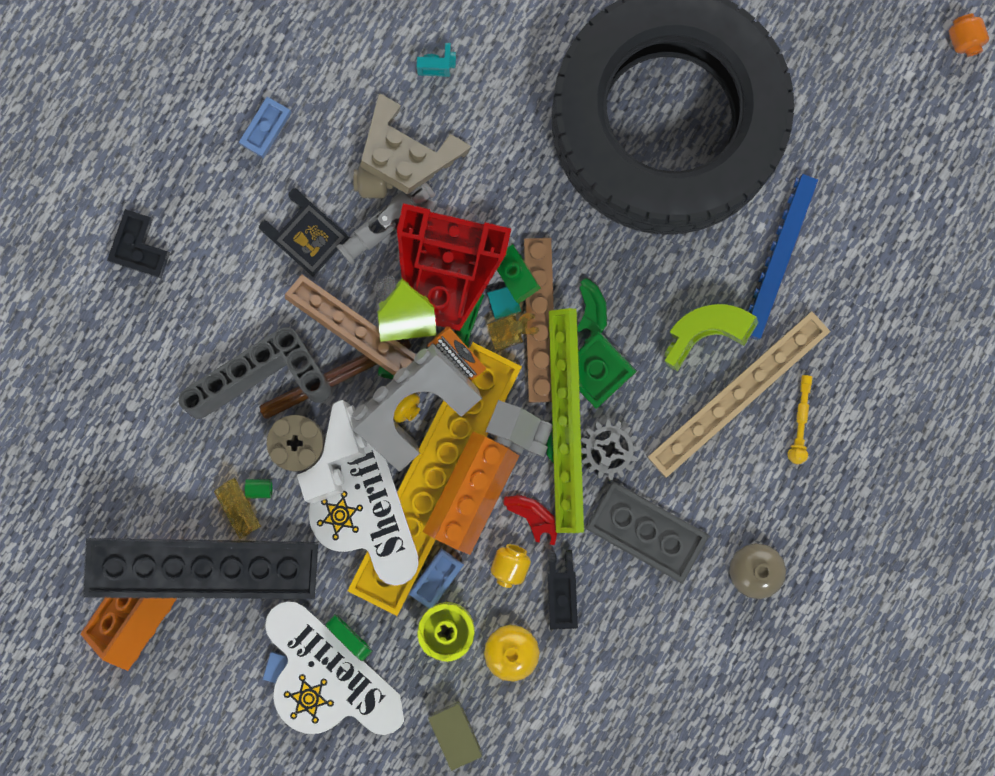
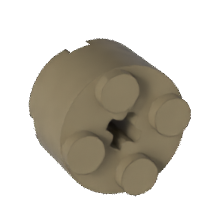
M290 415L277 420L271 427L267 436V451L271 460L282 469L304 472L312 468L320 460L326 438L322 429L314 421L304 416ZM298 436V440L303 441V445L299 446L297 451H295V448L291 446V441H295Z

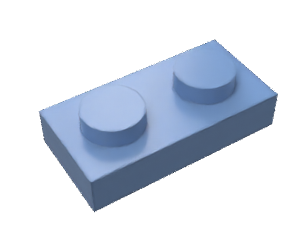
M266 97L240 139L239 144L264 159L290 117L291 110Z

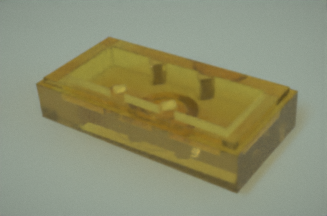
M235 478L227 481L214 491L239 539L245 538L261 527L251 509L249 501L245 498Z

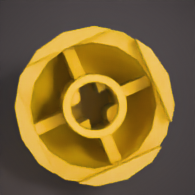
M517 625L499 627L491 633L484 650L486 666L492 674L501 680L511 682L523 680L533 673L538 664L540 654L537 640L532 633Z

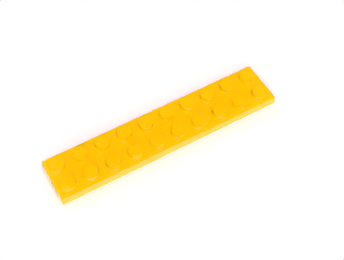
M472 342L469 349L486 367L483 373L472 380L478 387L482 399L462 417L443 400L419 448L420 454L413 459L397 491L418 554L419 564L417 572L405 584H387L378 577L370 554L367 551L347 590L398 616L436 540L425 534L423 530L472 432L488 436L489 433L486 430L498 400L505 402L522 366Z

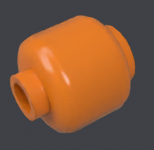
M972 13L955 19L953 26L949 29V36L955 52L959 54L966 53L967 57L983 52L982 47L989 42V35L983 19L975 17Z

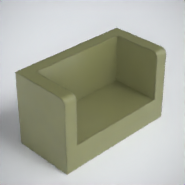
M460 701L428 716V720L451 771L482 757L483 752Z

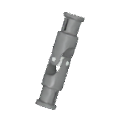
M426 182L409 194L402 191L390 202L387 209L377 212L355 230V235L343 245L338 244L336 246L337 249L353 265L355 263L354 260L366 250L370 251L395 230L398 225L397 223H399L403 203L420 206L429 197H435V193ZM376 220L385 229L384 232L376 234L371 231V227Z

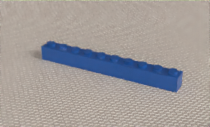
M802 174L794 181V193H790L787 203H789L788 210L785 209L781 217L784 221L776 230L777 240H773L771 244V256H767L764 266H766L765 273L762 272L758 282H761L759 289H755L752 297L755 298L753 305L750 304L747 312L755 315L759 322L750 338L760 340L818 179Z

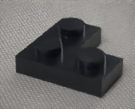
M125 209L107 261L161 279L170 253L145 244L153 221L151 217Z

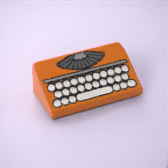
M446 327L427 344L428 347L434 344L471 381L486 370V367L450 327Z

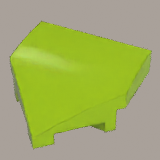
M401 279L385 301L379 303L380 309L377 311L380 341L436 336L433 305L426 296H422L410 287L409 283Z

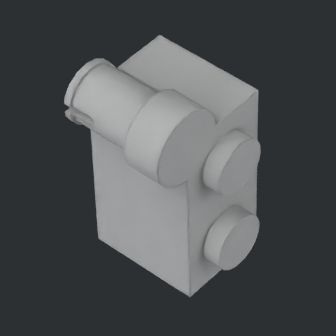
M498 400L486 432L495 436V442L509 448L513 452L522 454L523 450L534 455L544 457L548 448L546 443L553 425L539 419L521 407Z

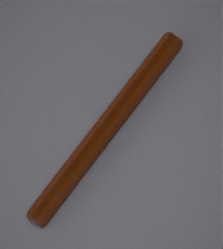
M408 339L396 340L410 349L411 344ZM362 354L324 373V376L329 382L330 387H333L377 365V363ZM317 382L314 385H312L310 391L317 390L320 387L321 382ZM298 386L260 405L259 409L262 416L268 419L309 398Z

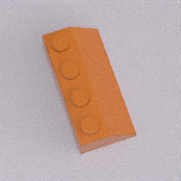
M472 432L423 532L454 549L471 555L519 455L484 435Z
M104 598L80 635L103 661L129 671L133 663L139 658L149 639L155 634L164 617L170 612L177 598Z

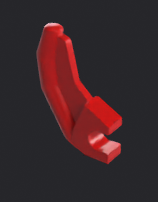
M522 495L504 497L503 505L507 506V510L526 518L531 527L535 542L540 543V536L543 533H549L551 536L550 545H555L557 537L556 523L551 512L537 500Z

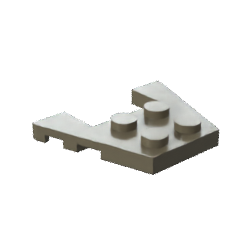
M380 93L360 164L361 168L404 193L409 194L433 178L435 173L443 168L447 169L453 165L456 159L459 157L463 158L469 153L471 145L452 134L447 137L440 149L435 152L391 127L390 124L399 113L401 105Z

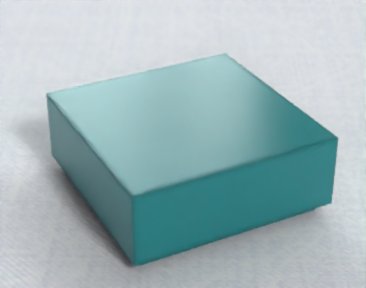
M507 287L487 293L495 320L521 313L520 305L514 300Z

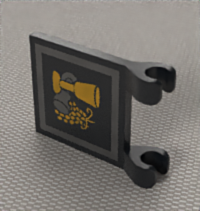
M293 188L288 193V196L301 208L280 232L266 220L262 221L258 227L261 232L314 277L338 251L336 246L338 244L343 245L349 239V236L312 204L298 189Z

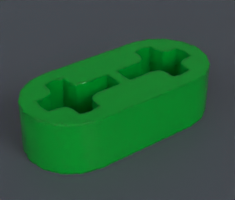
M334 614L325 624L328 630L360 661L363 662L373 652L370 646L338 615Z

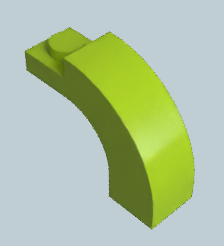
M725 304L707 305L689 312L670 331L673 338L677 339L676 343L672 342L665 352V357H667L665 359L666 364L678 372L693 346L702 338L710 335H723L745 346L759 323L757 317L741 308Z

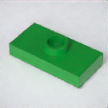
M513 244L509 246L506 256L497 271L514 300L520 304L540 290L541 287L517 248Z

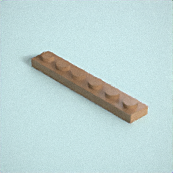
M551 238L524 239V261L541 287L540 290L526 299L529 403L552 402L549 311L554 310Z
M301 275L285 293L287 301L392 375H395L399 369L409 366L414 361L415 353L396 340L381 342L378 327L304 275Z

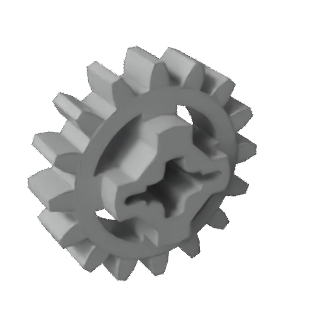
M606 420L605 427H602L599 422L595 423L596 431L594 432L588 428L586 433L590 437L588 439H581V442L586 445L585 448L581 449V454H586L582 464L589 463L591 465L588 470L589 473L597 470V478L599 479L603 477L604 473L607 474L609 480H613L614 473H617L620 478L624 477V468L628 471L633 470L629 464L630 461L638 462V458L633 455V452L639 451L640 447L633 446L632 443L637 439V436L629 437L628 433L631 428L620 429V421L615 426H611L610 420ZM610 432L608 438L603 441L595 439L600 433ZM620 436L625 440L628 451L622 449L619 443ZM609 443H612L613 449L620 454H611L609 457H606V451L598 446H607ZM591 449L597 451L600 458L599 465L594 461ZM615 459L624 461L619 467L608 469L611 461Z

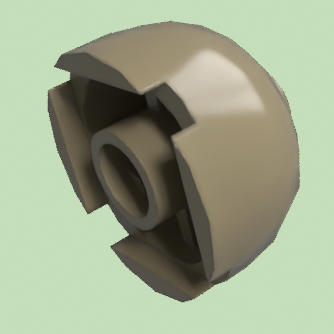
M753 543L744 546L735 553L730 561L729 574L738 592L748 598L763 599L771 597L781 589L786 578V567L783 558L777 550L768 545Z

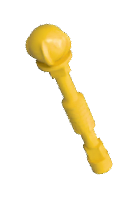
M809 375L801 376L800 392L802 394L796 418L798 423L797 436L794 439V445H790L791 449L787 454L788 459L794 464H802L808 458L807 447L804 446L805 440L803 437L809 412V404H807L808 394L811 392L813 378Z

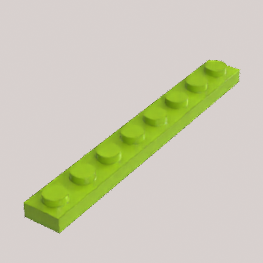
M566 308L549 311L556 533H584L577 309Z

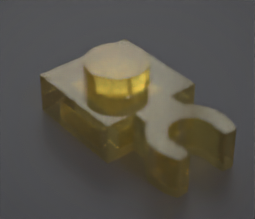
M525 313L519 318V321H517L516 316L511 315L487 324L495 350L501 351L522 343V334L524 333L528 335L537 334L539 328L532 327L528 329L527 322L535 318V314Z

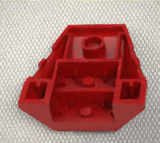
M403 203L397 227L401 277L409 283L410 287L429 299L434 307L436 326L450 327L460 331L506 256L512 228L486 222L481 224L434 213L430 209Z

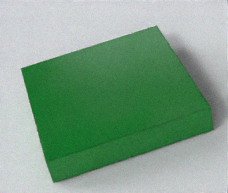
M600 331L578 350L579 391L595 409L603 404L637 372Z

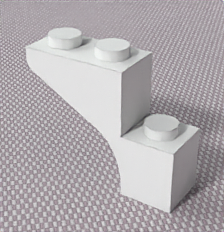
M343 400L336 402L332 406L324 451L320 460L309 470L297 475L304 501L312 504L342 494L343 489L341 485L344 484V479L341 471L336 469V466L366 456L364 448L367 447V443L352 427L351 417L355 407L353 405L350 406V404Z

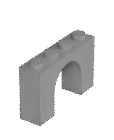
M434 344L427 349L424 348L419 351L409 366L399 369L394 375L393 380L386 386L378 388L373 394V398L365 405L358 406L351 417L353 430L399 472L420 454L417 442L393 419L397 405L405 397L416 392L434 393L441 397L461 417L482 399L478 387Z

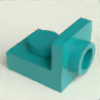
M445 43L444 58H440L436 54H425L423 57H417L418 76L450 77V69H456V52H451V43Z

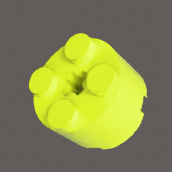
M451 602L438 603L428 609L421 618L417 633L418 641L423 651L430 657L440 661H454L461 658L470 649L474 640L475 626L471 615L462 606ZM446 624L448 628L453 627L454 630L451 632V638L439 634L442 630V625Z

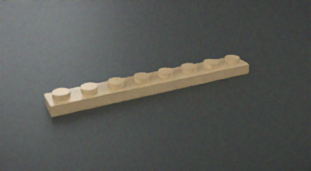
M810 312L647 458L667 478L828 335L830 330L813 312Z

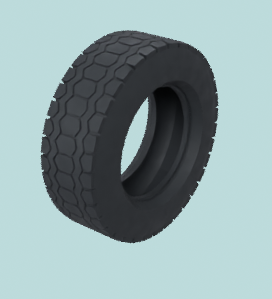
M617 0L605 7L604 11L601 10L575 37L562 60L556 78L552 104V135L557 156L569 181L582 198L600 214L605 215V217L618 224H622V226L645 233L672 235L699 231L718 224L737 213L754 198L774 173L784 155L791 135L794 117L793 85L784 56L780 54V48L773 37L768 36L769 32L759 21L755 22V17L745 9H738L739 5L730 0ZM673 57L693 62L709 72L721 85L730 105L732 126L725 149L706 164L683 171L656 169L643 164L627 153L611 129L607 114V96L614 83L628 69L649 59Z

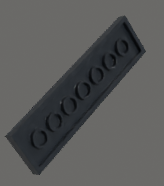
M86 538L83 598L315 599L319 544L317 542Z

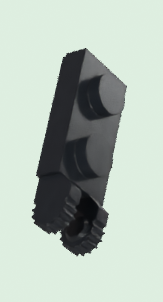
M548 550L549 573H547L550 630L578 629L576 572H573L572 550H566L564 554L567 572H556L557 557L555 550Z

